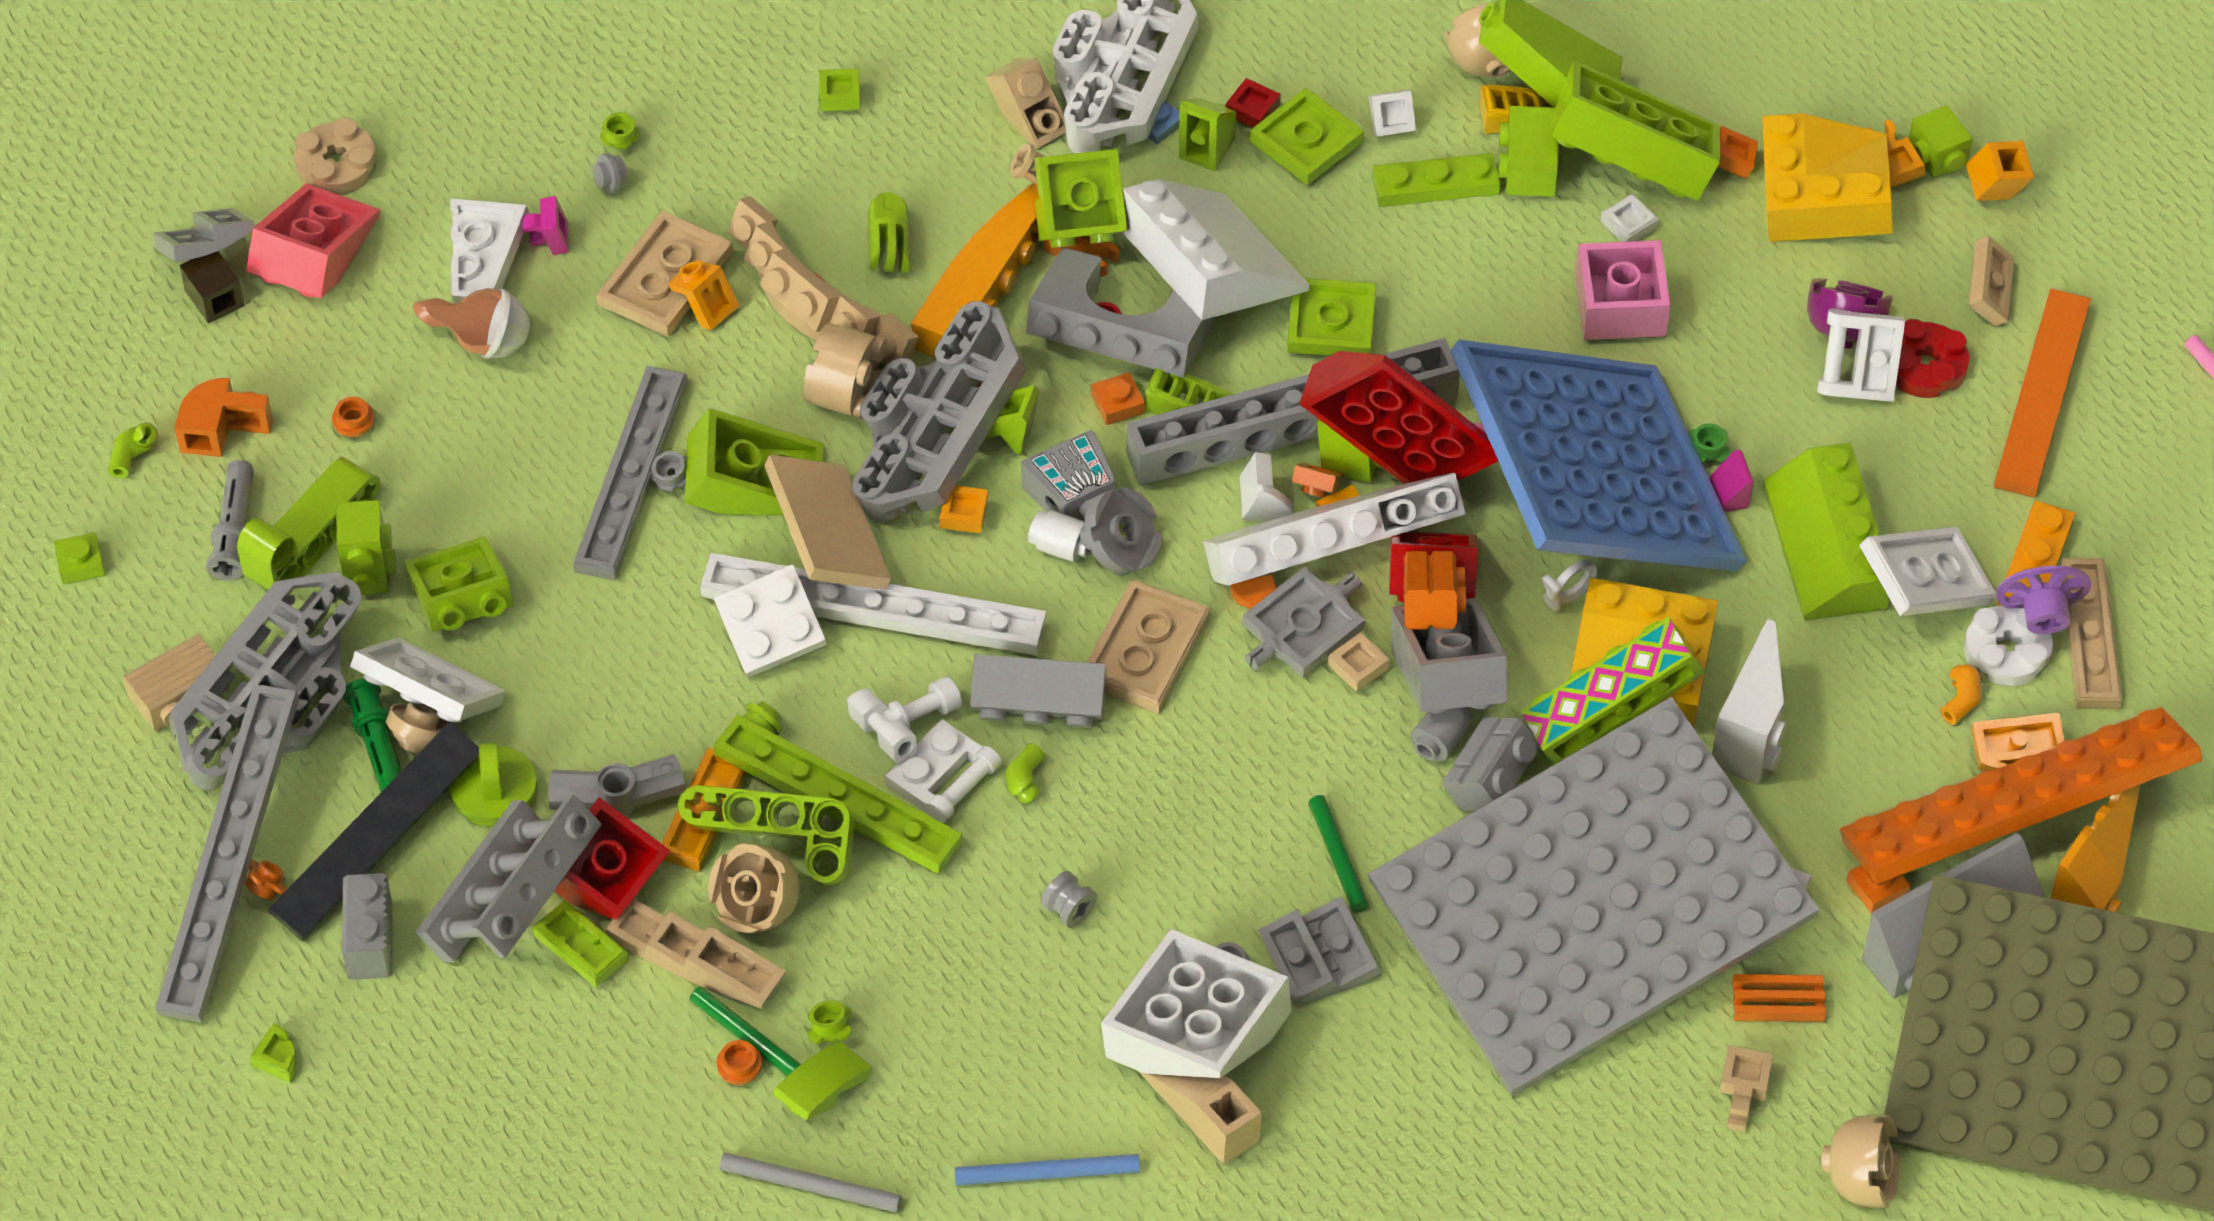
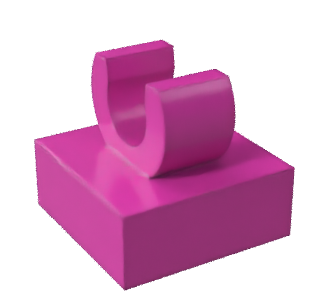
M551 196L540 199V214L532 213L523 217L524 233L529 232L530 245L540 246L547 243L553 255L568 253V220L557 197Z

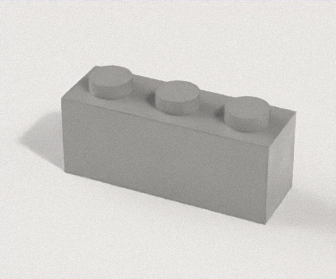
M974 654L970 707L973 712H980L979 718L982 720L1005 721L1007 714L1023 716V722L1029 724L1046 725L1049 724V718L1067 719V726L1091 728L1093 727V721L1103 722L1107 668L1105 664Z

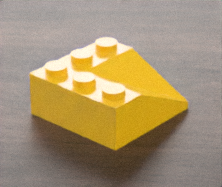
M1805 113L1762 116L1769 242L1893 234L1886 133Z
M1590 577L1571 675L1580 669L1588 668L1605 657L1610 649L1631 641L1640 635L1644 628L1651 623L1662 621L1667 617L1683 633L1706 672L1719 600ZM1705 674L1661 701L1663 702L1672 697L1694 729Z

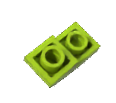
M837 1041L809 1058L776 1086L773 1095L785 1103L791 1112L807 1121L832 1109L840 1093L865 1082L872 1066L843 1043Z

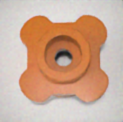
M251 859L250 871L246 876L244 885L252 893L263 899L273 900L278 893L283 894L288 889L284 885V872L279 866L267 860H261L258 863Z

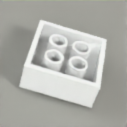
M1170 929L1101 1022L1105 1057L1144 1074L1221 1078L1266 1046L1290 1015L1292 1010L1289 977Z

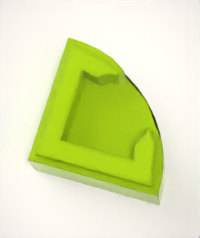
M273 1023L250 1056L251 1064L291 1083L297 1069L295 1047L287 1031L280 1025Z

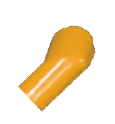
M1970 664L1957 665L1950 672L1949 678L1955 679L1952 685L1956 687L1957 695L1940 709L1944 720L1951 725L1959 722L1978 706L1982 700L1981 675Z

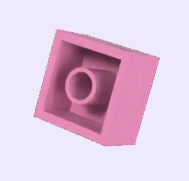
M1661 240L1578 244L1575 280L1583 340L1666 336L1670 299Z

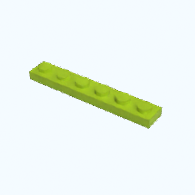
M738 714L714 743L713 754L787 794L833 798L841 801L851 810L854 816V830L937 874L942 871L962 843L961 832ZM835 809L825 813L843 823V814L840 810Z

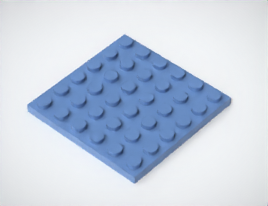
M1460 339L1452 347L1450 352L1537 550L1736 572L1747 562L1656 365Z

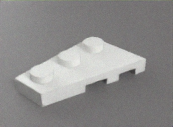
M450 198L451 212L453 214V226H451V239L453 242L451 296L454 303H459L474 291L485 288L498 290L503 288L524 234L523 217L530 213L527 205Z

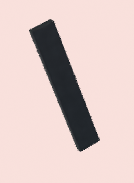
M449 721L269 908V913L299 940L303 941L343 899V877L346 875L367 874L479 758V746Z

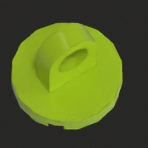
M497 742L479 744V758L449 788L453 806L459 814L461 812L469 818L470 822L479 826L493 827L512 801L523 800L531 808L536 800L538 783L533 764L523 753L508 746H498Z

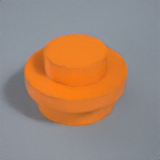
M731 1041L723 1047L717 1056V1071L721 1078L728 1083L736 1085L749 1083L761 1072V1054L756 1047L747 1041Z

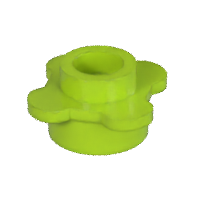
M833 1000L816 1004L808 1014V1021L811 1023V1030L807 1033L809 1041L819 1044L823 1041L834 1042L848 1039L852 1035V1028L848 1025V1020L852 1017L851 1008Z

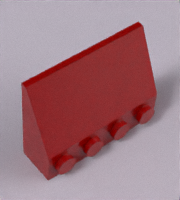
M1338 351L1312 365L1299 405L1403 484L1449 473H1455L1457 481L1499 462L1487 434L1387 356Z

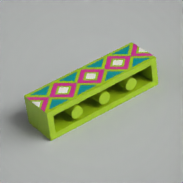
M1667 617L1662 621L1651 623L1644 628L1640 635L1626 644L1610 649L1604 658L1590 667L1574 672L1568 678V681L1557 688L1538 695L1532 700L1530 705L1520 711L1542 751L1557 764L1636 718L1706 672L1683 633Z

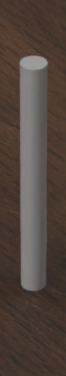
M724 1152L720 1162V1170L882 1210L898 1213L901 1205L902 1195L743 1156Z

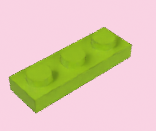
M1493 153L1373 165L1372 178L1378 207L1499 195L1500 181Z

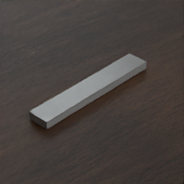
M652 366L646 367L573 563L575 573L616 581L652 482L651 467L653 460L663 452L688 384L687 373Z

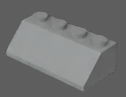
M2018 832L1941 874L1946 877L2044 897L2025 842ZM1933 879L1872 912L1862 961L1893 999L1908 991L1910 992Z

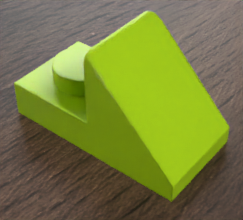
M1035 385L1014 390L985 439L1000 435L1017 454H1021L1034 422L1040 390Z

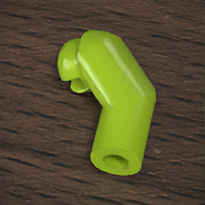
M146 422L141 423L117 436L108 467V473L111 476L126 478L130 471L132 459L154 447L155 441L158 438V432L154 425Z
M1029 743L1007 767L1005 772L1008 791L1012 796L1016 795L1023 804L1030 803L1040 793L1039 786L1032 781L1034 779L1032 772L1045 759V753L1034 743Z

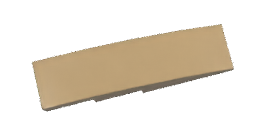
M636 899L632 900L618 920L613 919L605 932L623 948L685 980L761 1009L786 973L784 969L710 925L706 931H703L670 910L666 916H663Z

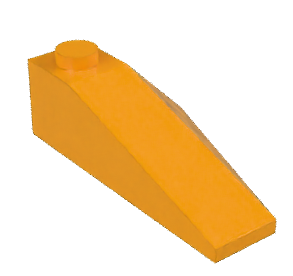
M2140 785L2112 795L2108 805H2102L2097 811L2092 826L2086 825L2058 866L2050 899L2119 913L2122 902L2117 900V896L2122 882Z

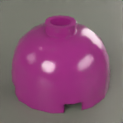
M1817 278L1811 281L1807 312L1812 325L1822 334L1829 336L1831 325L1827 323L1829 309L1835 308L1880 315H1889L1893 296L1888 295L1882 298L1884 291L1841 280L1838 281V285L1835 288L1825 287L1827 279ZM1847 328L1844 348L1851 349L1853 342H1857L1859 329Z

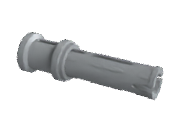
M243 460L231 461L227 465L220 522L211 532V542L214 544L212 555L207 560L206 568L211 576L221 580L232 581L243 576L237 550V541L242 529L245 527L252 477L254 475L252 464Z

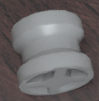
M1064 871L1047 886L1041 898V905L1049 912L1056 911L1060 914V921L1067 927L1072 928L1080 924L1092 911L1097 900V893L1090 887H1081L1078 884V878L1070 871Z

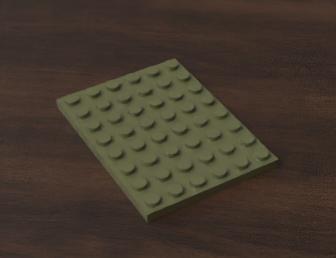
M1934 874L1884 1115H1890L1894 1119L1897 1127L1898 1137H1889L1890 1143L2214 1214V933Z

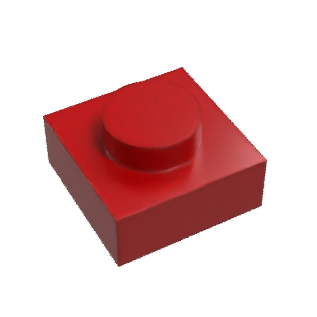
M1245 78L1226 102L1225 107L1236 111V120L1254 128L1279 107L1281 94Z

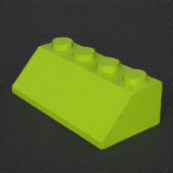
M1576 60L1572 62L1551 117V136L1567 148L1575 149L1577 147L1592 154L1596 160L1603 164H1615L1627 169L1639 180H1651L1663 185L1675 196L1682 198L1688 196L1698 201L1720 163V125Z
M1851 442L1809 448L1766 477L1763 481V486L1804 621L1888 609L1890 598L1859 546L1867 537L1879 536L1880 534Z

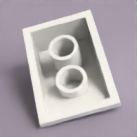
M1767 619L1718 716L1712 750L1713 757L1723 771L1758 785L1766 769L1773 772L1778 764L1782 753V747L1779 744L1787 726L1786 722L1781 721L1784 698L1776 622Z

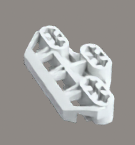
M1117 0V10L1101 20L1100 15L1091 10L1076 11L1067 18L1052 52L1056 82L1066 103L1064 123L1067 145L1073 153L1100 151L1102 145L1110 147L1114 137L1122 133L1126 137L1127 146L1148 138L1162 102L1164 103L1199 28L1198 14L1190 0H1178L1182 5L1178 14L1173 13L1175 4L1170 2V0ZM1155 32L1169 33L1160 52H1155L1157 41L1152 40ZM1137 70L1149 71L1150 74L1141 92L1137 91L1139 82L1138 79H1134ZM1119 109L1132 111L1129 119L1120 121V118L1115 117Z

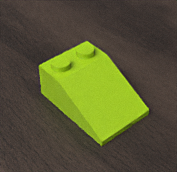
M708 408L687 435L685 503L723 515H783L764 467L769 455L823 462L824 443Z

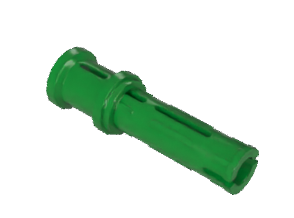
M360 678L346 685L343 699L351 707L354 716L352 720L353 730L365 742L380 792H382L402 769L389 735V727L385 723L389 711L382 707L379 698L381 687L380 685L368 682L365 678Z

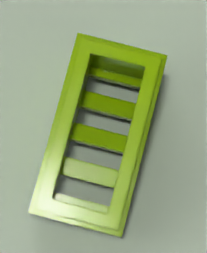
M1156 367L1146 390L1145 411L1162 414L1195 405L1197 397L1204 399L1203 402L1233 395V393L1189 373H1186L1183 378L1165 373L1164 370ZM1163 389H1169L1170 391L1169 393L1164 392ZM1180 393L1187 394L1185 400L1179 398Z

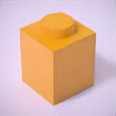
M2024 141L1988 142L1966 163L1976 201L2012 199L2034 178Z

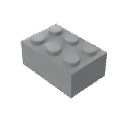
M1476 598L1466 599V613H1457V625L1454 629H1434L1432 625H1429L1428 629H1407L1404 625V606L1391 607L1392 655L1421 712L1427 711L1440 714L1453 708L1472 707L1475 709H1485L1493 704L1507 703V655Z

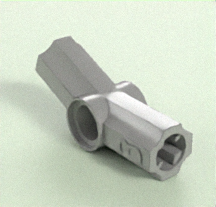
M674 754L633 767L615 763L603 767L600 771L552 770L549 780L550 810H558L567 796L574 794L589 810L600 797L625 817L629 818L636 812L638 806L683 793L686 790V783L678 758Z

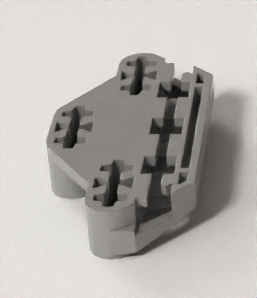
M982 301L970 302L963 306L957 312L935 349V358L937 360L924 368L923 366L917 368L913 361L908 358L893 360L882 370L862 402L860 414L872 432L873 449L855 476L852 483V491L873 521L886 522L896 518L900 511L908 513L915 500L923 513L945 504L1026 372L1021 354L1015 346L1006 320L998 308L987 305ZM980 381H983V383L981 384V386H980L979 389H978V388H977L978 384L980 383ZM954 427V430L952 431L951 435L948 434L951 428ZM923 474H926L925 477L923 478L922 482L919 481V480L921 479L922 475H923Z
M338 572L274 582L171 710L169 716L173 740L175 737L177 738L182 770L188 773L190 781L196 787L202 790H213L224 783L238 734L231 741L230 746H227L221 754L217 766L213 765L210 769H207L203 766V763L207 764L211 761L217 749L219 750L225 743L229 731H234L237 727L241 728L254 684L297 692L299 702L292 725L298 722L304 710L306 711L312 704L316 692H321L323 689L330 692L326 693L319 701L317 708L315 707L311 711L304 726L302 725L298 729L291 726L283 754L305 749L334 715L346 691V682L341 675L340 636L352 622L361 602V592L354 581L342 576ZM295 588H322L319 593L314 591L299 610L292 607L295 597L290 594ZM339 599L345 602L340 604L333 617H330L325 623L321 635H316L313 639L307 636L312 634L319 622L324 619L332 603H336ZM268 621H271L287 634L284 638L278 636L266 652L261 655L256 650L270 634L271 630L265 625ZM234 666L250 677L251 680L248 683L242 680L230 697L224 700L220 695L235 677L229 671ZM197 711L213 722L214 725L211 729L206 726L194 742L189 745L187 735L192 732L199 720L193 717Z

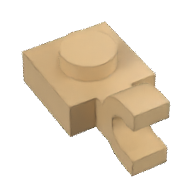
M1728 1045L1720 1087L1721 1093L1733 1095L1727 1129L1745 1132L1751 1099L1765 1101L1773 1054Z

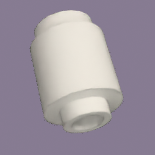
M1053 510L1048 511V513L1043 511L1037 512L1029 529L1028 542L1036 545L1038 551L1073 563H1077L1081 557L1087 558L1091 550L1083 546L1080 539V531L1085 526V521Z

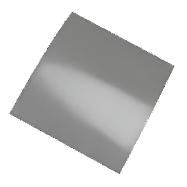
M234 208L193 212L194 228L154 232L155 249L174 262L206 256L226 248L245 237L253 230L254 221Z
M1342 896L1304 916H1301L1297 909L1258 929L1279 973L1289 977L1290 995L1295 1004L1328 997L1353 988L1382 974Z

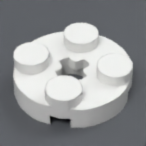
M2003 605L1982 608L1976 611L1971 624L1967 628L1964 641V654L1968 664L1975 668L1977 667L1981 672L1987 674L1988 681L2003 686L2024 685L2036 679L2037 673L2042 671L2043 668L2045 670L2049 664L2053 648L2051 634H2036L2027 629L2024 608H2007ZM2002 640H2010L2017 645H2015L2014 651H2006L2005 645H1998L1997 643L2002 642Z

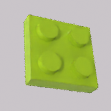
M1305 87L1249 131V142L1308 186L1364 142V130Z
M1304 278L1310 284L1309 291L1293 295L1291 300L1287 353L1331 356L1338 351L1371 354L1376 283Z

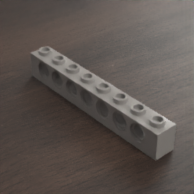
M1446 338L1383 354L1446 403L1458 399L1460 373ZM1309 374L1126 423V454L1139 485L1252 456L1255 452L1263 453L1319 438L1318 418L1299 405Z

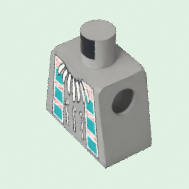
M1092 429L1021 461L1022 488L1047 513L1053 510L1084 521L1086 510L1093 498L1103 492L1116 489L1114 475Z

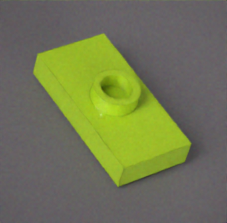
M566 900L561 902L533 926V933L537 939L596 988L629 960L628 952Z

